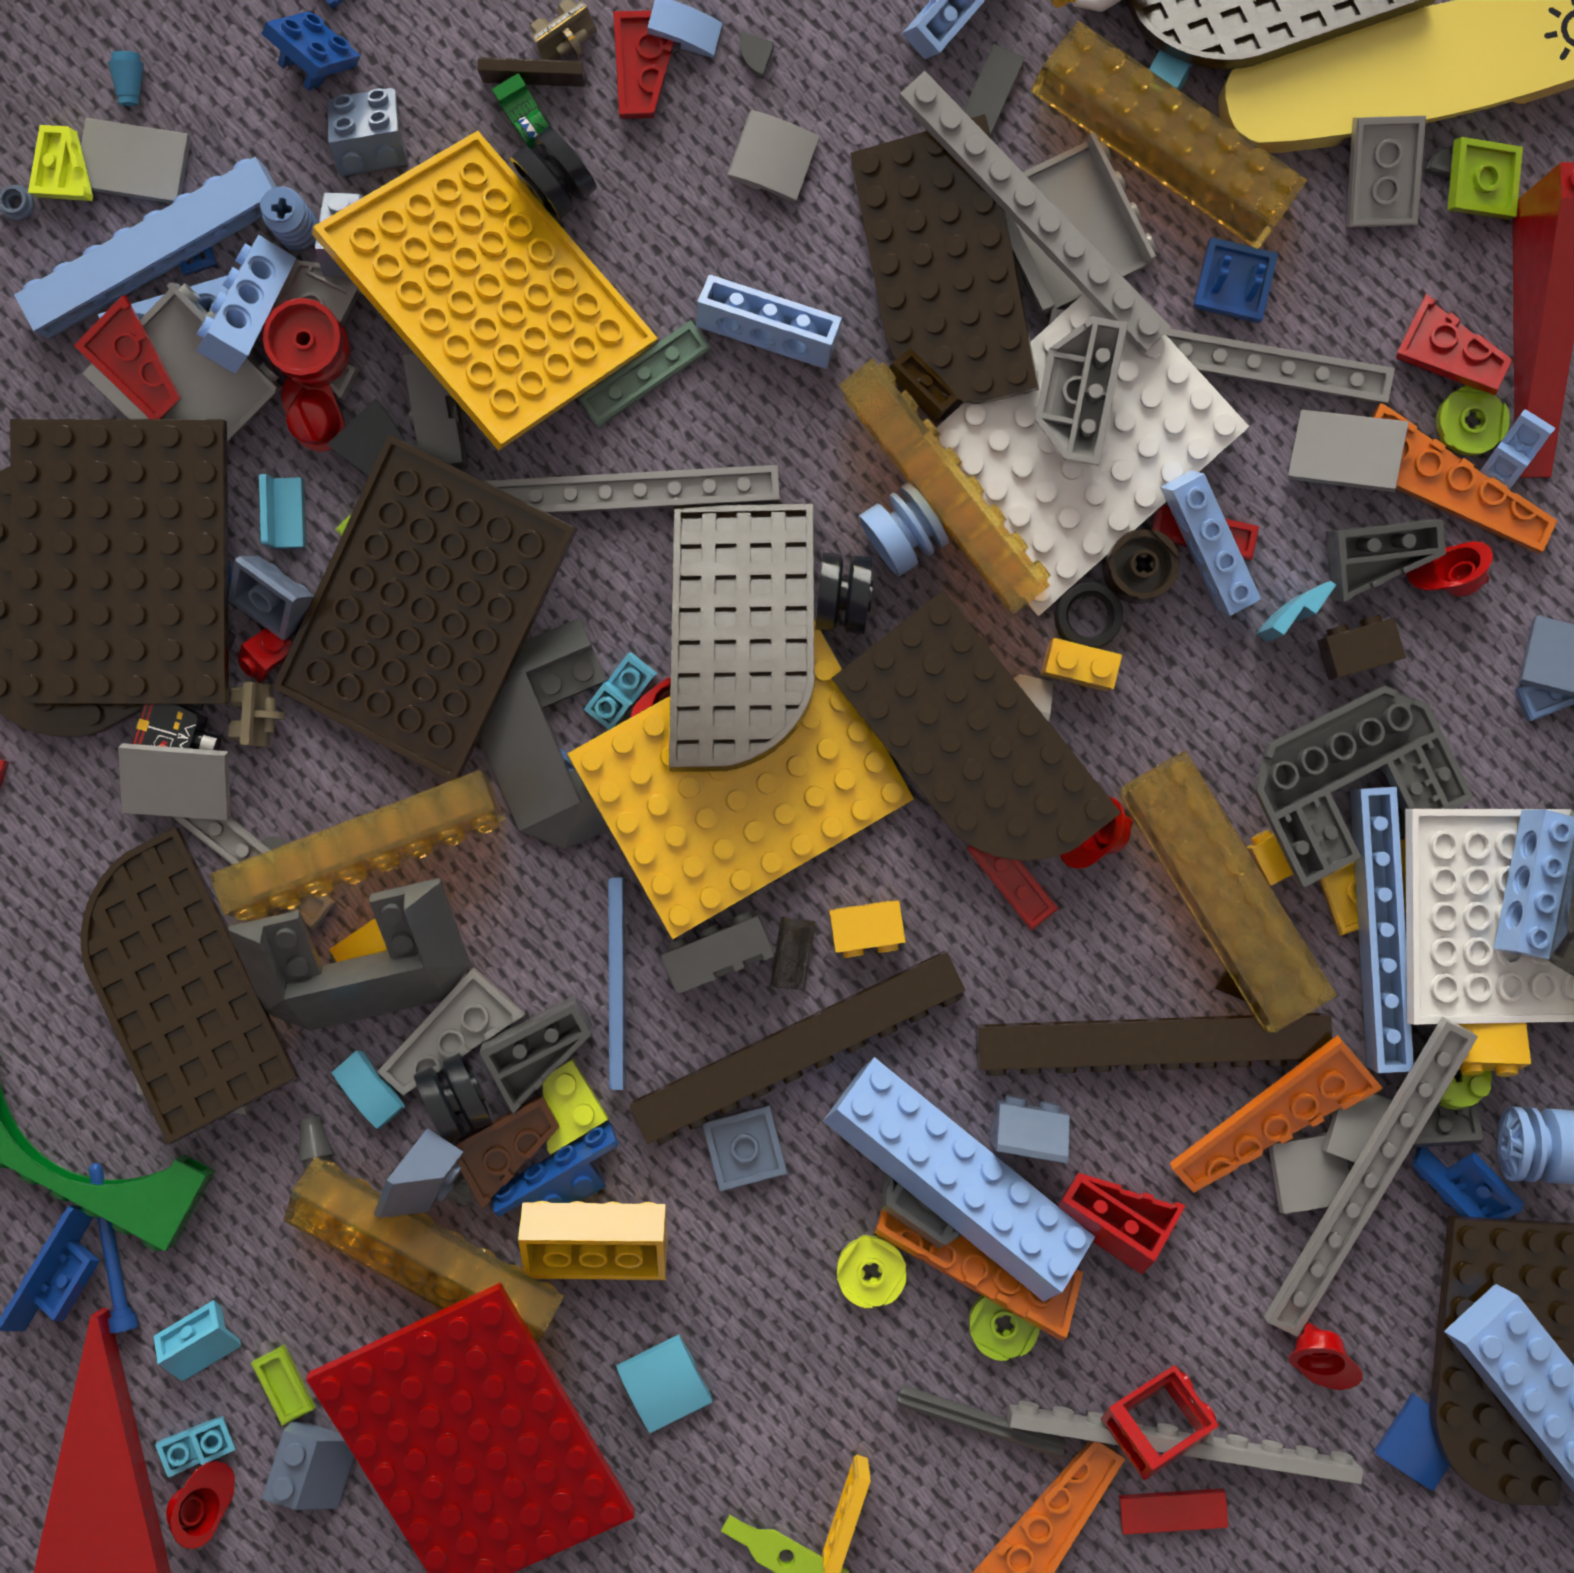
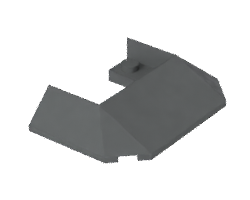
M580 618L525 640L480 735V740L518 830L563 849H568L610 831L576 770L569 771V767L544 711L546 707L607 681Z
M1384 685L1267 743L1253 791L1300 888H1304L1361 858L1358 848L1331 795V792L1381 767L1390 787H1397V799L1404 816L1405 809H1454L1474 798L1427 702L1417 698L1410 699L1398 694L1397 690Z
M441 878L371 893L369 903L387 951L322 965L300 910L229 926L228 931L256 995L266 1011L272 1016L311 1031L444 1000L470 966V960Z

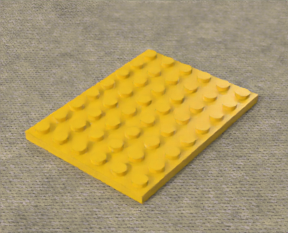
M479 131L474 132L316 224L312 229L313 237L498 451L654 346L658 339Z
M815 620V687L812 701L796 731L784 744L765 758L751 765L729 771L670 772V696L567 753L568 758L671 939L680 936L914 800L886 747L831 679L842 668L821 630L815 629Z

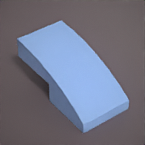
M655 0L647 34L681 43L680 49L714 58L722 22L674 0Z
M1525 409L1480 472L1489 478H1495L1510 490L1552 434L1555 427Z

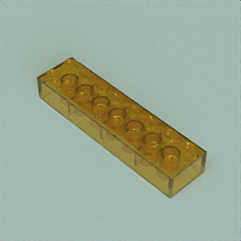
M1079 20L1043 64L1031 89L1032 93L1088 132L1092 133L1095 131L1098 139L1103 140L1112 149L1257 250L1278 224L1307 182V179Z
M873 358L839 384L841 397L905 479L920 492L934 512L939 515L944 529L1012 616L1049 588L1050 584L1047 580L1051 575L1038 559L1034 563L1025 553L1029 547L1016 531L1010 534L1005 528L1004 524L1007 519L994 503L990 506L987 505L982 498L984 489L974 476L970 475L966 478L960 470L962 468V461L953 449L948 447L944 450L940 445V433L928 418L922 422L917 415L918 405L906 390L902 393L895 387L897 386L895 382L896 377L884 362L878 365Z
M1186 750L1125 784L1118 791L1265 1033L1279 1031L1337 996Z
M478 770L211 873L210 877L223 914L235 917L237 920H247L249 922L266 918L268 916L267 911L280 907L281 910H286L301 904L300 898L313 894L314 897H320L334 891V885L344 881L347 884H354L367 878L366 873L378 868L381 872L394 869L401 865L399 860L409 856H413V859L425 857L434 852L432 847L446 843V846H452L466 840L465 835L478 830L482 834L499 827L498 822L506 818L492 781L481 770Z
M317 1157L313 1159L292 1190L284 1222L441 1310L501 1282L536 1343L540 1342L564 1298V1295L560 1294L553 1285L533 1279L521 1267L513 1264L508 1265L499 1260L490 1250L483 1247L478 1248L465 1241L460 1233L440 1227L424 1213L378 1218L374 1215V1211L381 1196L380 1192L372 1189L371 1185L360 1178L354 1179L342 1172L333 1162L322 1161Z

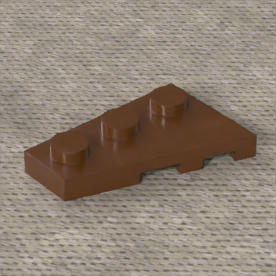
M543 1094L521 1105L514 1114L510 1111L492 1121L493 1123L452 1143V1145L463 1151L458 1166L462 1167L461 1173L482 1209L491 1201L495 1193L510 1181L514 1173L525 1161L531 1158L559 1128V1123Z

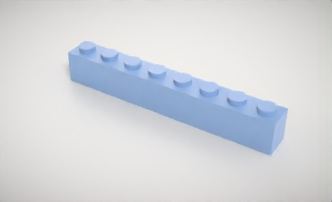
M256 157L243 159L237 162L233 169L226 174L207 179L203 183V187L198 190L179 195L173 200V204L163 210H156L146 214L143 217V221L135 226L118 230L114 233L112 239L102 245H93L87 248L83 255L74 261L57 265L53 269V273L46 277L29 281L23 286V290L14 294L32 330L49 339L117 301L122 295L131 293L180 265L181 262L187 261L262 218V212L259 207L261 199L267 191L277 186L267 168Z
M1397 787L1350 789L1353 840L1361 855V858L1354 861L1367 1067L1377 1073L1410 1072L1414 1061L1411 1024L1407 1023L1406 930Z

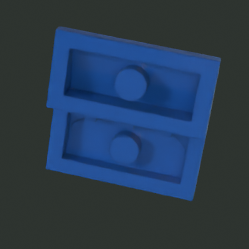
M1412 1392L1374 1449V1452L1415 1481L1434 1491L1449 1465L1442 1456L1433 1435L1430 1422V1404Z

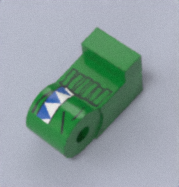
M518 73L493 88L492 91L497 103L525 146L533 149L535 147L534 137L548 124Z

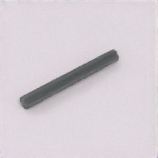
M905 1385L901 1386L899 1390L897 1404L900 1407L1057 1458L1062 1457L1066 1441L1061 1436L1010 1428L1006 1418Z

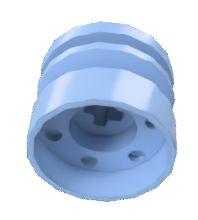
M909 482L900 488L904 501L894 492L889 495L888 498L893 509L892 513H889L883 506L877 503L858 516L868 539L885 564L897 577L902 576L918 565L913 549L916 546L925 555L930 557L934 554L930 540L940 549L949 543L942 526V521L928 499L922 496Z
M1508 1106L1502 1112L1498 1125L1497 1154L1502 1174L1507 1180L1536 1182L1541 1178L1547 1183L1574 1184V1110L1545 1108L1542 1112H1539L1537 1108L1525 1107L1523 1109L1522 1107Z

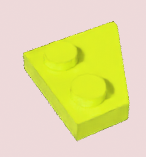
M39 126L28 193L37 198L92 201L93 194L77 131L68 126Z
M574 1059L555 1069L542 1084L543 1096L559 1123V1128L547 1140V1151L550 1155L609 1119Z

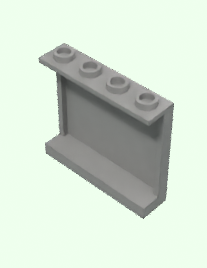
M1094 131L1090 133L1086 142L1023 173L1125 278L1151 265L1156 257V245L1152 236L1149 233L1145 234L1140 224L1141 215L1138 207L1134 202H1129L1124 192L1126 190L1125 181L1119 171H1114L1109 161L1111 155L1107 144L1103 140L1099 141ZM1006 213L1017 275L1038 319L1050 314L1052 308L1061 309L1075 302L1083 292Z
M170 282L167 285L169 290L140 319L182 397L178 404L163 419H223L227 421L228 444L282 388L276 381L279 375L267 363L263 362L260 365L250 355L253 349H251L236 374L196 352L202 340L196 334L205 318L208 316L213 319L215 313L211 310L207 312L198 303L201 298L187 284L184 283L180 286L178 283ZM92 363L82 373L129 419H149Z

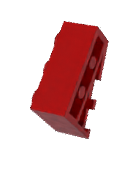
M1082 1173L1076 1175L1057 1204L1059 1208L1095 1236L1093 1243L1141 1275L1157 1259L1186 1206L1178 1202L1171 1204L1154 1199V1195L1145 1192L1138 1194L1121 1189V1185Z

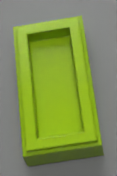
M285 1344L251 1362L282 1426L315 1409L316 1406Z

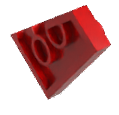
M652 10L613 11L619 119L654 118L675 41L647 34Z
M1426 294L1399 347L1396 359L1496 396L1512 363V359L1480 334L1475 335L1460 324L1461 320L1451 312L1447 314L1435 304L1436 301Z
M122 295L74 345L149 419H163L182 399L126 295Z

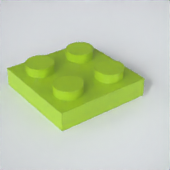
M1467 137L1455 139L1453 143L1447 211L1506 220L1517 217L1523 147Z

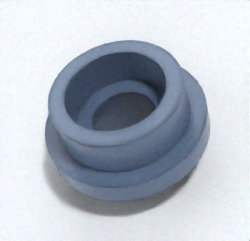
M11 185L0 191V211L7 218L20 221L31 215L35 202L33 195L28 193L25 187ZM16 199H22L21 205L13 209V202Z

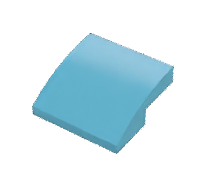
M1329 581L1291 599L1270 616L1256 635L1266 642L1285 635L1294 620L1299 622L1317 614L1336 584Z
M680 1334L616 1365L622 1382L649 1433L712 1403L711 1394L697 1371L695 1361Z

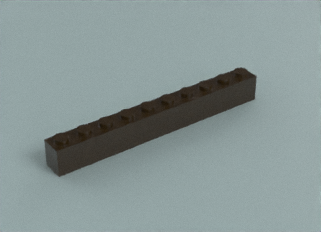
M942 951L632 1101L629 1105L647 1144L656 1140L657 1144L661 1145L677 1136L675 1131L686 1125L691 1130L708 1122L707 1115L717 1110H720L721 1114H725L740 1106L738 1100L751 1095L753 1099L769 1093L772 1090L770 1085L783 1080L784 1084L800 1078L803 1076L801 1070L814 1064L816 1069L833 1062L835 1060L833 1054L846 1049L847 1053L854 1052L866 1045L865 1039L875 1034L879 1038L885 1037L897 1031L896 1024L908 1018L910 1023L916 1022L928 1016L929 1012L927 1009L939 1003L942 1008L956 1003L961 999L959 994L966 990L948 952Z
M1318 1012L975 1024L977 1067L979 1070H985V1075L1002 1076L1007 1074L1006 1069H1020V1074L1034 1075L1041 1074V1068H1055L1056 1073H1076V1067L1090 1066L1091 1072L1112 1071V1066L1125 1065V1070L1127 1071L1147 1070V1064H1160V1069L1164 1070L1182 1069V1063H1195V1068L1204 1069L1216 1068L1217 1062H1230L1231 1067H1251L1252 1061L1265 1060V1065L1285 1066L1288 1059H1300V1063L1332 1040V1018L1329 1014Z

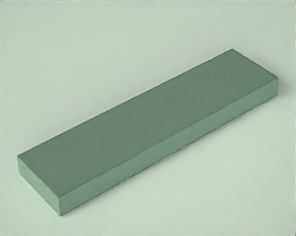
M690 320L580 395L577 399L596 427L599 428L709 353L711 348L692 320Z

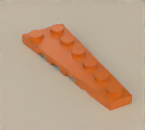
M1382 403L1376 406L1372 415L1374 418L1408 421ZM1410 421L1408 422L1396 490L1537 554L1544 552L1558 520L1519 494L1511 492L1507 486L1495 478H1489L1474 468L1473 463L1465 458H1459L1445 448L1446 445L1437 439L1432 440L1417 430L1416 425Z
M1337 1035L1172 1160L1170 1166L1194 1193L1236 1170L1240 1165L1247 1164L1262 1156L1264 1149L1277 1142L1284 1144L1294 1138L1292 1136L1293 1133L1310 1124L1312 1128L1325 1121L1324 1116L1339 1108H1342L1343 1111L1377 1093L1382 1089V1086Z
M881 1208L874 1231L876 1235L1061 1341L1067 1338L1084 1272L1076 1269L1063 1292L1043 1302L964 1236H959L939 1249Z
M1088 1441L972 1573H1054L1124 1463V1455L1106 1443Z

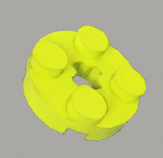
M862 1235L858 1239L851 1241L842 1250L837 1261V1280L842 1293L853 1304L863 1308L887 1305L896 1300L904 1289L906 1283V1263L899 1248L880 1236ZM873 1263L878 1264L877 1270L881 1273L879 1278L872 1276L869 1280L865 1279V1271L862 1268L866 1264L869 1266Z

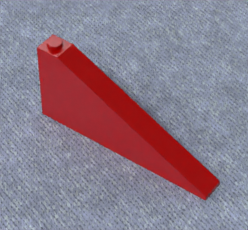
M1560 162L1518 199L1517 217L1512 218L1514 423L1526 409L1555 427L1552 434L1519 478H1550L1552 475L1574 344V162Z
M101 1308L90 1316L34 1573H171L115 1333H110L107 1319L111 1316L110 1310L107 1308Z

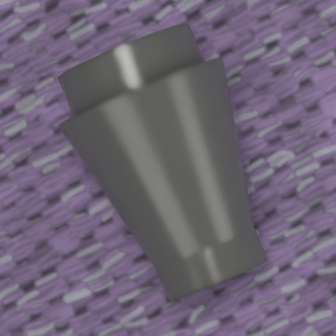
M320 1116L299 1120V1162H303L304 1170L331 1165V1156L334 1155V1152L322 1126Z

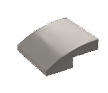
M751 110L727 177L755 190L762 188L793 203L797 201L819 135L785 120Z
M1373 1094L1344 1111L1342 1108H1339L1330 1113L1333 1118L1321 1149L1327 1153L1356 1162L1392 1100L1378 1094Z
M1327 1132L1308 1137L1297 1136L1284 1144L1277 1142L1269 1147L1279 1213L1285 1214L1329 1207L1348 1176L1349 1169L1347 1159L1327 1153L1321 1149Z

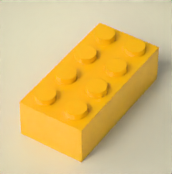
M537 1201L535 1203L522 1204L518 1243L524 1279L666 1280L668 1237L665 1204H655L653 1202L641 1204H621L618 1202L595 1204L580 1201L571 1203Z

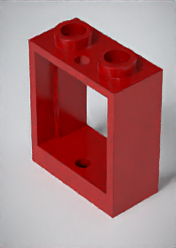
M1176 1365L1168 1368L1108 1407L1101 1418L1144 1481L1208 1439L1219 1427L1212 1408L1200 1400L1194 1391L1190 1378L1185 1373L1180 1372ZM1165 1388L1196 1432L1159 1456L1128 1412Z

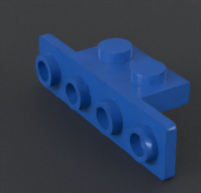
M606 1122L600 1127L590 1130L585 1136L570 1145L562 1147L555 1154L540 1163L531 1165L525 1172L511 1179L505 1186L503 1185L491 1198L494 1213L500 1217L527 1200L530 1203L537 1201L549 1203L581 1202L606 1187L603 1177L592 1161L618 1146L619 1143L611 1123Z
M1427 1147L1416 1149L1412 1165L1417 1175L1422 1180L1427 1181L1439 1193L1443 1202L1448 1206H1452L1461 1216L1508 1219L1522 1211L1524 1202L1475 1152L1447 1168Z
M70 1205L60 1216L57 1225L46 1243L42 1246L39 1255L28 1273L23 1277L22 1283L13 1298L5 1307L0 1317V1331H25L39 1308L53 1321H64L100 1262L80 1242V1239L94 1218L83 1213L81 1206Z

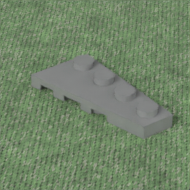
M473 967L377 1073L404 1095L417 1086L414 1074L429 1067H432L437 1072L441 1071L443 1060L459 1052L464 1056L482 1042L523 1017L525 1013Z

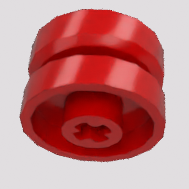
M306 298L287 300L273 309L264 324L262 339L266 354L285 376L299 385L309 387L328 385L340 377L349 364L352 350L349 334L330 309L316 300Z

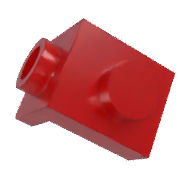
M265 628L241 644L237 657L239 666L248 677H254L258 683H262L266 680L268 672L285 661L293 642L289 638L283 641Z

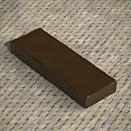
M478 58L477 70L483 83L501 84L519 73L526 85L585 87L586 74L583 62Z

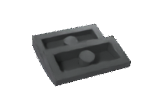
M1460 1070L1454 1076L1456 1082H1460L1459 1079L1462 1076ZM1404 1072L1402 1074L1403 1082L1409 1072ZM1481 1101L1461 1110L1447 1109L1440 1104L1442 1103L1439 1102L1412 1148L1480 1144L1484 1140L1477 1105Z

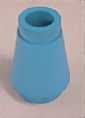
M132 51L111 52V60L108 61L118 105L139 106L144 63L140 61V54Z

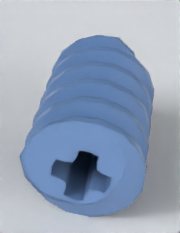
M285 186L274 187L267 191L259 205L266 226L290 250L302 251L311 247L316 241L312 235V229L319 222L301 196L293 189Z

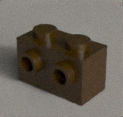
M1376 615L1360 620V628L1348 630V626L1345 624L1326 630L1328 637L1317 640L1328 680L1405 659L1406 656L1395 619L1391 618L1382 621L1381 615Z

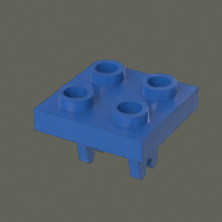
M310 11L268 21L265 23L261 33L280 50L277 63L280 67L284 69L288 64L293 66V63H296L307 73L303 86L308 91H311L314 86L318 89L327 75L354 68L361 56L350 47L349 42L345 38L336 35L324 24V21L318 15Z
M1210 237L1207 242L1192 308L1259 324L1263 320L1278 253Z

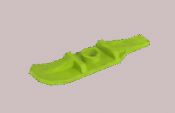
M730 1514L721 1529V1532L747 1546L757 1563L775 1573H823L822 1556L775 1529H757ZM783 1550H790L793 1553V1558L790 1561L781 1560L779 1555ZM842 1567L840 1573H849V1571Z

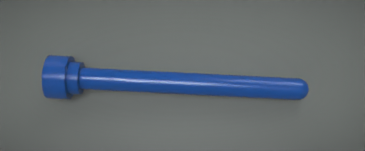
M93 1163L89 1167L91 1184L103 1185V1179L105 1178L102 1166L98 1163ZM100 1217L97 1218L113 1305V1310L110 1311L111 1317L107 1320L110 1333H118L139 1326L137 1312H133L132 1306L127 1304L115 1231L111 1226V1222Z

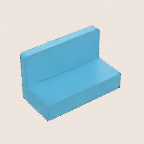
M259 474L261 544L270 549L306 548L304 479L301 477L272 478L268 474Z
M214 1300L153 1336L158 1365L181 1381L188 1379L241 1347L240 1339L226 1329L222 1308Z

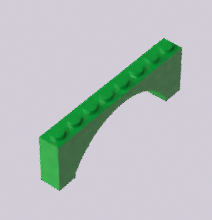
M0 1083L1 1168L9 1167L20 1173L19 1177L27 1183L41 1184L50 1189V1194L59 1200H70L80 1205L81 1211L88 1216L94 1218L102 1217L112 1223V1228L120 1233L134 1234L143 1239L142 1243L152 1250L167 1251L176 1245L215 1172L214 1169L184 1154L174 1159L171 1167L156 1173L130 1179H103V1185L91 1184L90 1177L60 1167L46 1158L29 1142L11 1115Z

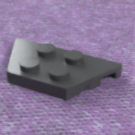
M883 1171L881 1208L939 1249L961 1236L957 1230Z

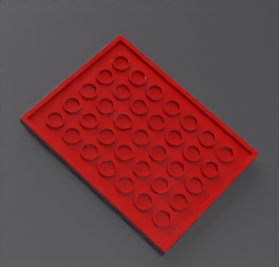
M501 1282L310 1371L307 1375L306 1381L427 1573H514L635 1518V1508Z

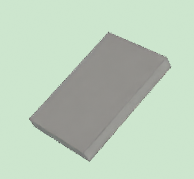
M1426 116L1353 118L1346 227L1418 225Z
M85 118L81 149L91 190L173 204V200L182 195L191 137L187 133Z
M1301 409L1288 479L1396 492L1409 421Z
M122 743L118 747L122 813L227 821L230 818L228 751Z

